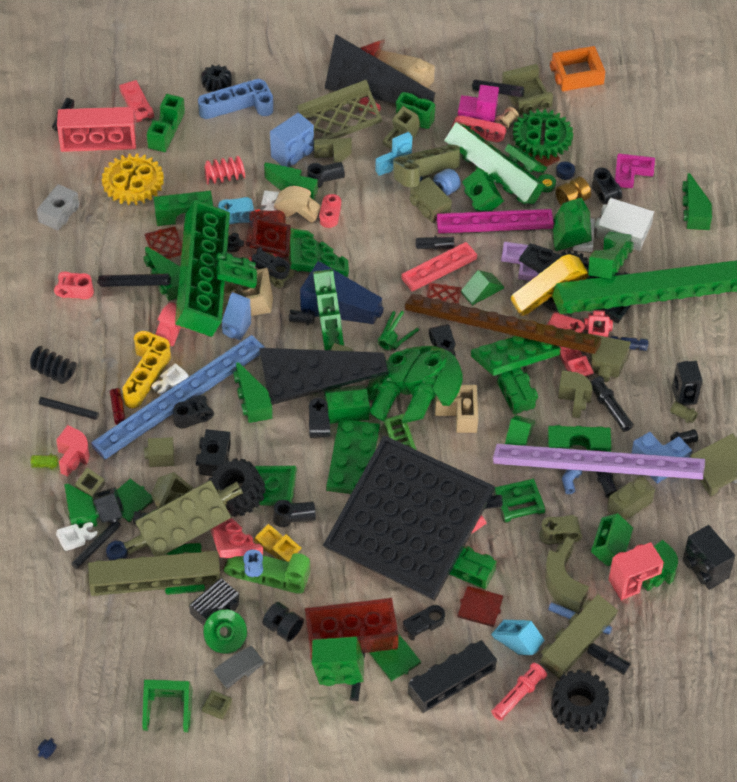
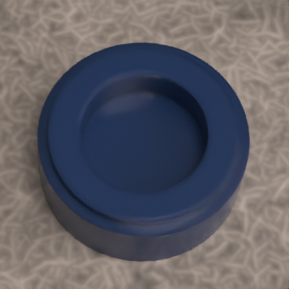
M567 161L560 162L556 167L557 177L563 180L573 178L575 166Z
M111 542L106 548L107 558L110 561L120 558L126 559L128 548L126 549L124 542Z

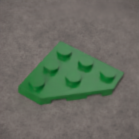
M289 228L290 269L311 272L319 261L348 277V259L343 256L338 257L333 253L334 249L323 241L319 243L313 238L314 235L311 232Z

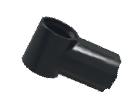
M342 162L323 166L319 163H312L307 168V177L318 179V188H320L324 182L345 178L344 166Z
M279 500L274 505L273 522L276 526L287 527L292 522L316 520L314 502L290 503L287 500Z

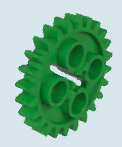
M536 109V113L529 110V115L523 113L522 118L518 117L517 122L514 123L513 141H515V146H520V149L525 150L527 154L532 153L533 158L536 155H539L540 159L543 156L549 159L550 155L556 158L557 153L563 155V151H568V147L571 146L573 127H570L571 122H566V117L560 118V113L554 115L553 110L550 113H547L546 109L543 112ZM542 123H545L544 145L540 144Z

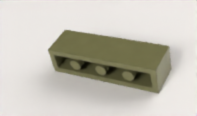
M599 594L593 600L589 598L582 606L584 610L580 614L575 613L568 622L570 625L566 629L561 628L555 636L556 641L552 645L548 643L541 651L543 656L540 663L558 678L568 672L617 615L618 610Z

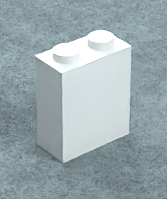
M610 198L608 204L603 205L602 217L597 218L595 223V229H597L596 238L604 240L609 231L631 234V241L634 242L633 249L640 251L652 225L654 211Z

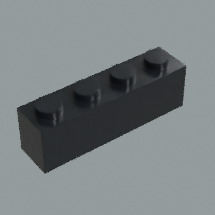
M482 640L477 643H470L463 651L450 655L446 661L439 665H433L421 676H414L408 683V695L421 712L425 713L495 671L497 658Z

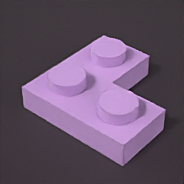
M504 242L501 262L520 264L518 279L531 281L539 275V273L518 261L528 245Z

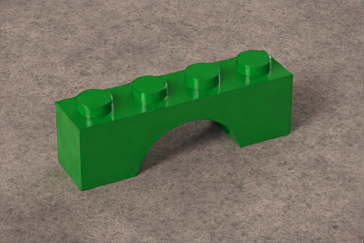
M609 231L604 237L603 250H594L589 257L588 275L612 279L615 273H618L619 267L623 266L624 260L628 259L629 253L633 251L634 242L631 241V234Z

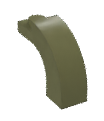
M566 537L563 544L559 543L556 552L549 551L545 569V582L549 593L556 602L569 610L579 613L587 599L589 586L572 579L565 570V565L573 552L575 541Z

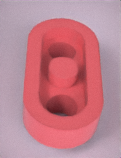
M328 194L322 200L319 222L323 227L332 228L338 224L341 212V198L338 195Z

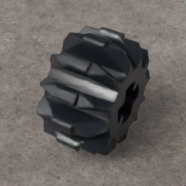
M212 64L211 67H205L201 74L202 86L207 92L230 87L232 84V74L226 66L221 67L220 64L217 66Z

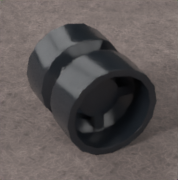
M278 601L268 609L262 624L273 632L277 631L278 636L290 642L300 632L304 619L295 612H290L288 607Z

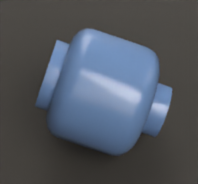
M444 169L433 177V182L447 196L457 191L460 187V177L452 169Z

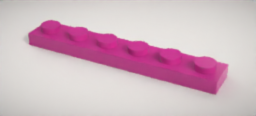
M552 209L437 214L438 234L553 229L554 225Z

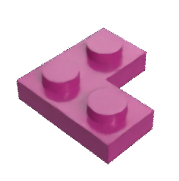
M618 153L615 173L616 183L620 187L633 189L635 175L653 177L655 158Z

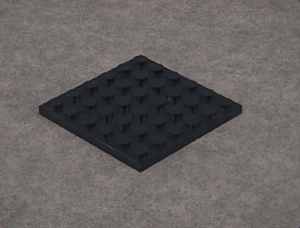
M384 435L323 546L435 601L496 488L492 484Z

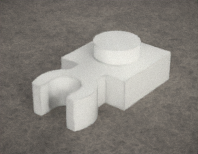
M264 191L261 204L262 220H265L267 215H271L272 221H276V212L280 211L273 206L279 192Z
M175 363L160 375L162 380L153 383L151 387L154 392L158 391L159 396H161L189 376Z
M88 522L83 525V528H79L77 524L58 529L56 535L64 551H68L85 545V539L89 541L96 539L97 531L88 532L93 527V523Z

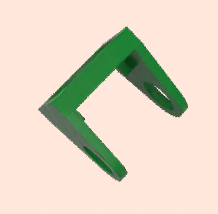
M144 679L143 731L149 730L151 704L154 701V697H180L181 702H184L183 731L189 733L193 688L190 681Z

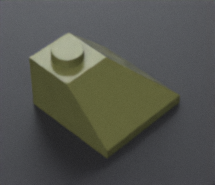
M173 472L158 477L151 496L159 508L194 488Z

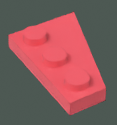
M232 518L210 529L220 558L244 556L248 550L252 549L260 551L263 555V547L260 544H255L252 536L249 534L245 535L242 532V527Z

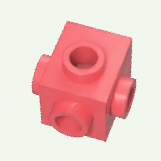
M593 310V313H588V318H584V330H587V334L608 337L609 332H612L613 320H610L609 315L605 314V311ZM596 320L601 321V325L599 327L594 326V322Z

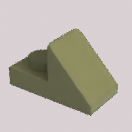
M351 138L314 140V158L333 157L334 163L342 162L352 153Z

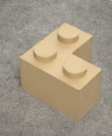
M461 385L457 397L450 406H442L437 396L435 397V416H456V433H477V385Z

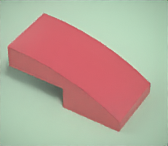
M560 347L559 357L567 371L577 372L585 377L593 375L594 372L586 355L583 356L581 351Z

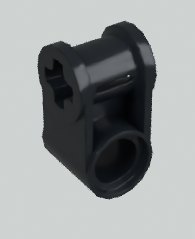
M602 167L597 168L593 175L592 189L599 197L600 202L604 205L608 203L610 198L622 199L621 187L616 183L610 171Z
M445 324L429 328V337L432 345L446 349L456 357L454 350L456 343L450 325Z
M199 395L192 399L178 402L173 409L175 426L184 429L212 419L214 411L209 408L206 396Z
M314 398L309 403L310 438L330 437L327 402L322 398Z

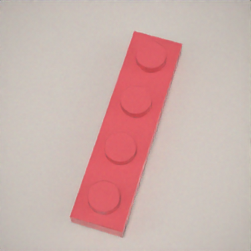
M465 242L401 274V279L413 292L477 260V253Z

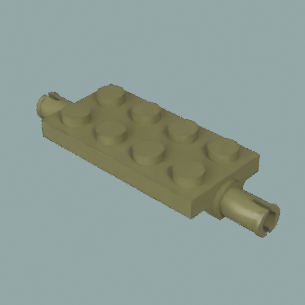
M210 479L135 520L141 532L137 537L124 542L126 549L128 548V553L131 555L147 546L150 547L154 556L166 554L232 518L226 504L227 501L243 494L241 487L239 488L240 485L236 481L220 491V489H216Z

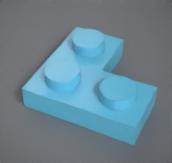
M409 132L393 138L392 152L376 158L375 171L379 176L393 170L394 158L412 154L413 136Z

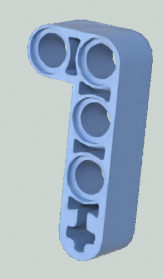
M262 79L251 80L203 94L198 98L199 116L203 119H211L254 106L261 116H269L274 111L273 95L266 82Z

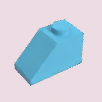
M504 619L491 634L493 638L518 655H533L537 653L545 641L532 621Z

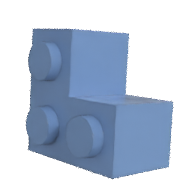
M648 432L633 442L631 454L690 458L692 450L680 437L662 445L651 432ZM650 476L656 482V484L668 478L663 476Z

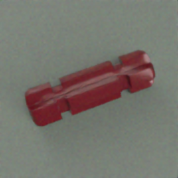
M116 388L110 390L114 422L118 425L125 420L121 390Z

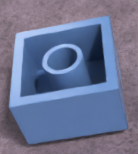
M298 112L270 131L271 157L281 166L290 167L303 157L310 155L314 151V125Z

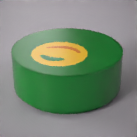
M543 174L538 177L546 185L542 192L549 193L555 189L556 179L554 176Z

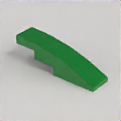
M333 269L313 272L324 350H331L334 343L344 346Z

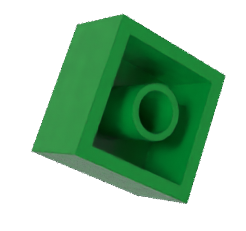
M357 637L313 640L312 665L320 685L333 686L343 683L353 685L364 682V656Z

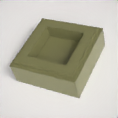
M212 690L202 707V712L223 720L232 703V698Z

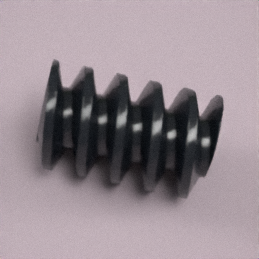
M38 346L30 358V368L44 374L46 377H51L52 380L58 381L60 384H65L71 379L77 366L76 362L70 363L68 358L63 360L62 355L56 357L55 352L50 353V350L47 348L43 350L42 346Z

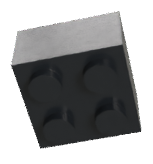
M708 524L688 536L683 561L686 567L692 569L697 575L699 582L705 584L710 590L730 578L736 555Z

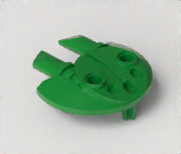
M417 346L391 354L386 361L389 374L370 379L366 387L369 400H374L369 411L371 415L385 422L395 398L400 393L404 395L412 394L413 397L402 419L403 423L423 419L431 401L436 396L442 406H450L460 391L463 374L458 360L451 352L436 346Z

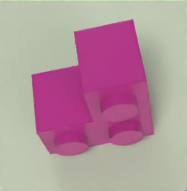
M480 85L478 97L461 95L458 116L495 123L499 87Z

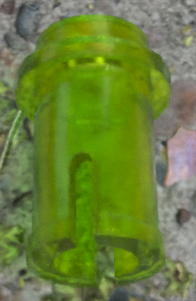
M50 453V455H31V464H33L31 468H50V470L58 467V456Z

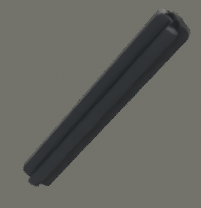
M168 273L98 276L97 283L101 287L170 285L171 276Z

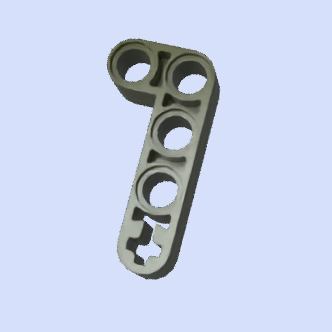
M446 145L396 157L393 159L394 179L405 187H416L420 185V177L438 173L444 169L458 168L460 166V147L457 145Z

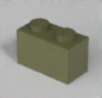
M429 177L420 181L419 186L410 187V202L412 205L417 206L422 215L432 223L437 221V214L451 213L452 200Z
M640 475L609 496L607 510L611 515L618 513L627 520L653 502L655 488Z

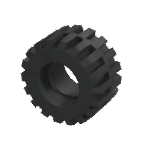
M237 458L232 459L231 462L229 460L224 461L225 464L222 466L219 464L217 466L218 469L216 471L213 470L211 473L212 477L208 479V481L212 480L217 490L220 489L221 491L236 481L238 484L243 483L241 486L243 494L227 501L226 507L231 516L236 517L238 514L244 516L246 512H253L252 509L260 505L259 501H263V494L266 492L265 483L255 466L250 461L246 462L245 459L238 461Z
M577 670V673L569 671L567 676L564 674L560 676V681L557 680L555 683L551 702L552 714L554 718L558 717L557 722L560 725L564 723V728L568 730L574 728L573 732H578L579 729H582L583 732H588L589 728L593 730L597 728V724L600 725L603 722L607 713L610 696H608L609 690L605 688L606 683L604 680L599 681L600 676L597 674L591 675V671L583 673L582 670ZM576 695L584 696L591 701V704L588 706H577L569 698Z

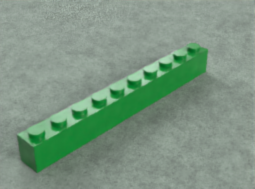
M737 260L613 276L612 279L594 278L556 283L552 297L559 314H572L582 311L737 292Z

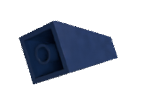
M318 261L300 288L301 311L311 310V312H315V317H319L313 272L332 269L322 262ZM333 269L341 320L374 324L384 311L382 298Z

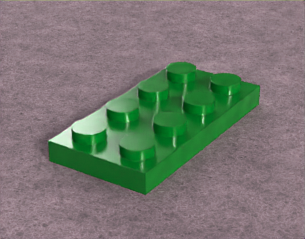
M513 336L472 349L471 357L491 375L495 376L560 355L561 348L557 345Z
M339 419L326 491L345 494L353 492L376 450L380 424Z

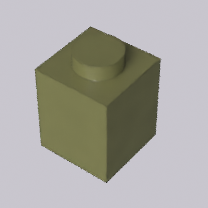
M173 437L148 438V447H144V458L149 459V467L175 466Z
M86 468L75 483V488L93 497L94 501L95 494L104 487L105 479L89 468Z

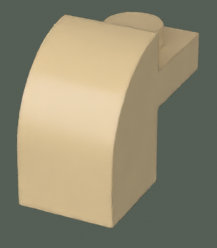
M290 186L279 192L273 207L286 217L298 212L312 223L316 220L321 205L310 198L311 191L299 186Z

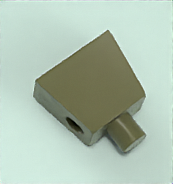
M594 335L601 337V345L595 354H591V368L594 373L604 378V382H608L610 376L619 377L628 358L631 342Z

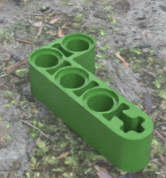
M299 553L292 554L290 562L263 556V572L258 577H249L245 574L244 556L228 558L225 564L224 572L231 577L297 594L304 592L310 575V559Z

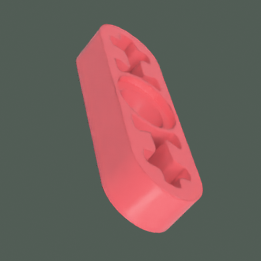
M466 116L455 117L452 127L455 122L465 124L468 127L471 126L470 129L485 140L492 142L503 141L506 134V128L499 123ZM479 126L484 131H477L474 127Z

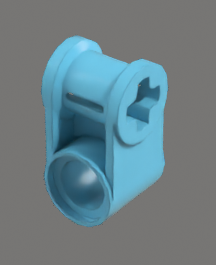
M251 198L225 199L218 204V208L230 212L229 225L249 223L256 218Z

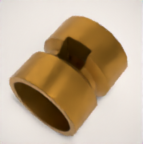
M580 176L569 183L558 186L555 189L557 201L562 206L563 203L582 198L583 201L590 199L591 189L587 181Z

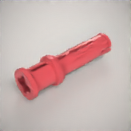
M533 662L530 665V669L524 675L519 676L516 686L491 710L493 716L502 721L527 693L535 690V686L541 679L544 680L547 677L546 671L539 664Z

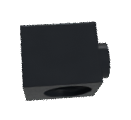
M116 487L95 494L94 503L102 523L107 521L113 523L120 520L124 513V507Z

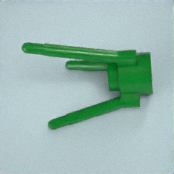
M393 311L381 336L378 338L380 347L387 351H390L392 348L396 350L399 345L419 331V328H415L397 341L398 335L394 329L403 316L404 311H400L392 325L391 323L396 312Z

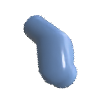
M567 469L562 476V482L566 494H573L575 492L573 480L582 475V470Z

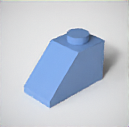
M232 292L222 319V332L229 338L241 340L251 325L250 299Z

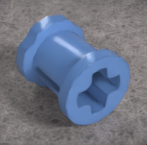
M248 550L243 557L245 574L249 577H258L263 572L262 553L258 550Z

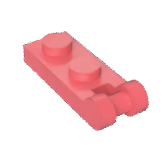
M137 80L119 85L120 92L127 106L134 107L136 123L141 122L145 118H154L153 109L145 98Z

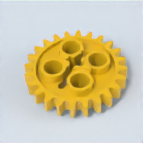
M129 153L127 158L121 155V160L114 158V163L109 162V167H105V173H102L104 192H107L108 197L113 196V201L119 199L120 204L124 201H127V205H130L131 202L137 205L138 201L144 204L146 198L152 200V195L158 196L157 191H161V186L164 185L162 167L158 166L157 161L153 162L152 157L146 159L145 154L141 158L138 153H136L135 157H132Z

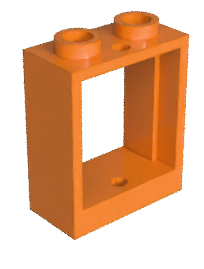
M595 46L553 53L552 61H550L551 72L555 73V81L560 86L561 91L604 84L606 71ZM587 62L591 70L566 75L563 66Z

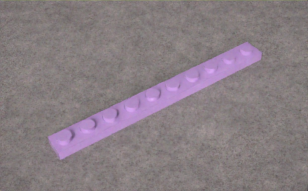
M497 444L493 456L494 464L703 479L705 459L507 444Z

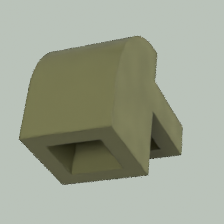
M403 106L392 119L394 128L382 141L383 145L392 150V139L407 132L413 136V141L420 124L418 115Z
M562 370L558 399L574 401L572 417L580 418L581 410L585 411L586 402H591V382L580 373Z

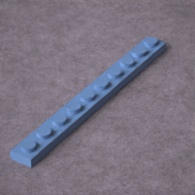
M253 335L249 336L91 442L92 448L104 460L171 416L174 406L178 402L202 395L236 371V363L239 362L242 366H245L260 355L259 348L265 347Z

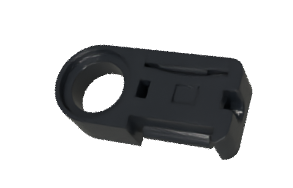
M262 247L258 248L256 254H253L251 257V261L256 263V268H267L269 275L281 280L289 276V263L278 256L275 258L262 251ZM282 266L286 269V271L280 273L277 272L275 268Z
M432 605L403 621L404 632H408L409 639L414 641L415 636L428 629L433 631L444 624L445 610L439 605ZM437 612L441 615V618L439 620H432L429 615Z

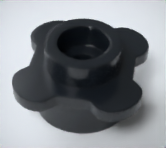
M232 233L228 236L227 251L237 252L244 246V241L239 238L238 233Z

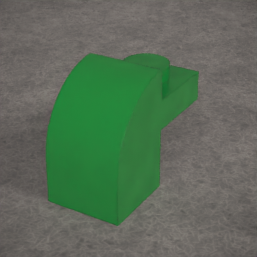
M661 540L654 546L664 562L662 572L643 581L642 586L647 591L654 586H660L663 581L670 585L675 578L678 556L674 549L664 540Z

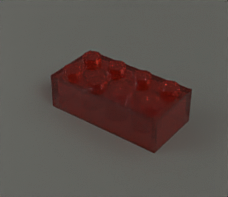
M392 598L305 608V625L311 660L312 642L315 639L357 637L362 653L398 649L399 635Z

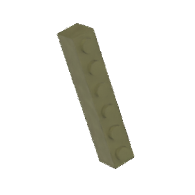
M210 550L199 553L185 552L177 555L163 554L155 557L141 556L133 559L120 558L112 561L98 560L88 563L91 596L163 590L168 587L201 584L206 586L213 585L220 579L218 551Z

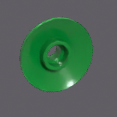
M227 609L218 610L212 613L204 624V640L215 652L222 654L232 653L238 650L246 639V623L235 611ZM222 627L227 629L226 635L220 634Z

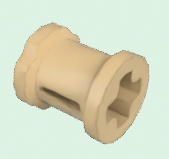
M509 106L502 115H498L495 118V123L503 125L507 130L510 124L518 119L519 113L515 108Z

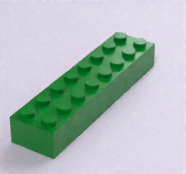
M194 199L185 214L175 325L212 337L222 322L225 281L217 279L218 261L216 260L217 253H227L230 212Z

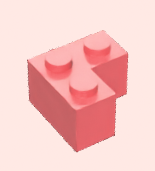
M651 542L645 545H637L634 549L620 552L613 557L609 582L620 600L640 593L642 581L661 574L664 562Z

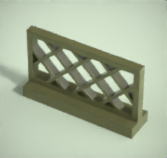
M367 80L297 105L298 112L306 119L311 117L318 118L314 125V133L315 131L324 133L320 139L340 138L383 122ZM369 97L367 106L359 103L361 98ZM350 104L353 106L350 112L341 110L343 105ZM356 107L364 109L361 117L353 114ZM330 110L335 112L332 119L325 117L324 114ZM368 111L376 114V118L370 120L366 119L365 116ZM339 113L347 116L344 123L336 121ZM350 118L359 120L355 126L347 124ZM321 120L329 122L326 130L318 127ZM333 124L341 127L339 132L333 133L330 131Z

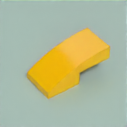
M270 524L253 540L272 556L287 562L290 561L292 554L298 553L302 549L286 534L282 536Z

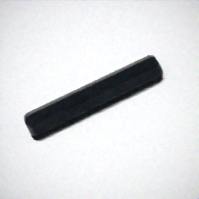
M476 79L472 83V89L476 91L480 90V85L499 87L498 94L523 97L525 93L524 87Z

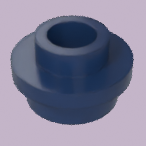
M53 738L49 740L44 739L37 748L39 751L38 757H43L47 760L58 746L54 743L55 740Z

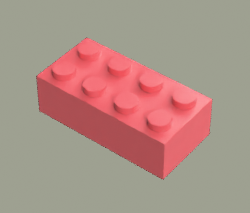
M134 107L58 109L57 128L61 152L136 149Z

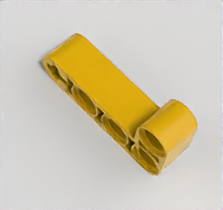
M571 254L565 255L514 293L510 300L520 316L527 315L552 297L556 283L586 280L589 277L588 271L579 257Z
M140 331L134 336L136 354L142 357V359L122 388L124 404L131 409L137 408L142 404L152 389V384L157 381L171 359L169 341L147 331Z

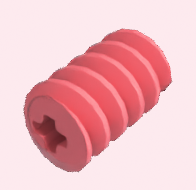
M236 156L235 162L232 157H229L228 162L221 158L220 164L217 159L213 160V165H211L209 160L205 163L204 170L207 185H209L210 179H212L214 184H216L217 178L224 182L225 176L231 181L232 175L235 176L236 180H239V174H242L245 179L244 165L239 156Z

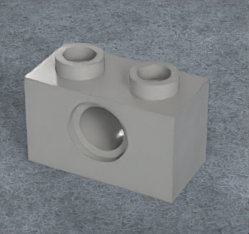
M58 184L38 207L39 222L59 230L62 225L67 223L72 213L76 212L79 208L78 193Z

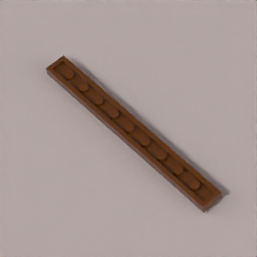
M411 294L405 303V310L591 354H595L601 345V337H596L593 334H583L572 329L557 328L554 325H544L533 320L527 321L518 319L515 316H505L497 312L480 310L476 307L462 306L459 303H449L441 299L427 298L420 294Z

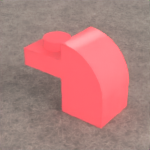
M170 302L163 308L158 317L160 323L155 335L167 339L170 346L174 347L180 328L184 327L175 325L177 303Z
M67 425L56 441L58 452L64 454L59 461L60 472L68 477L72 471L77 469L79 462L87 465L90 454L86 436L81 431Z

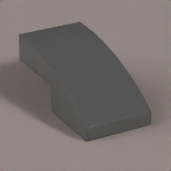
M251 645L224 661L213 671L223 685L229 689L244 675L249 677L265 662Z

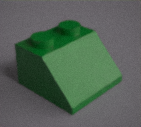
M578 198L563 203L553 218L555 251L592 241L590 211L583 199Z
M365 385L338 387L324 391L330 424L338 423L339 419L369 420L370 405Z

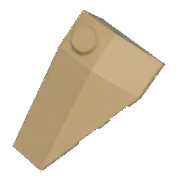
M373 49L370 52L371 55L427 88L434 82L435 66L420 58L379 49Z
M267 268L257 270V285L255 288L225 281L222 314L225 313L232 292L250 299L251 316L271 312L273 295Z

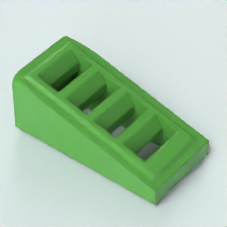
M404 414L387 418L383 422L389 438L396 441L406 438L407 441L401 443L417 450L408 424L402 422ZM401 425L400 428L392 430V427ZM404 432L402 435L394 436L395 433Z

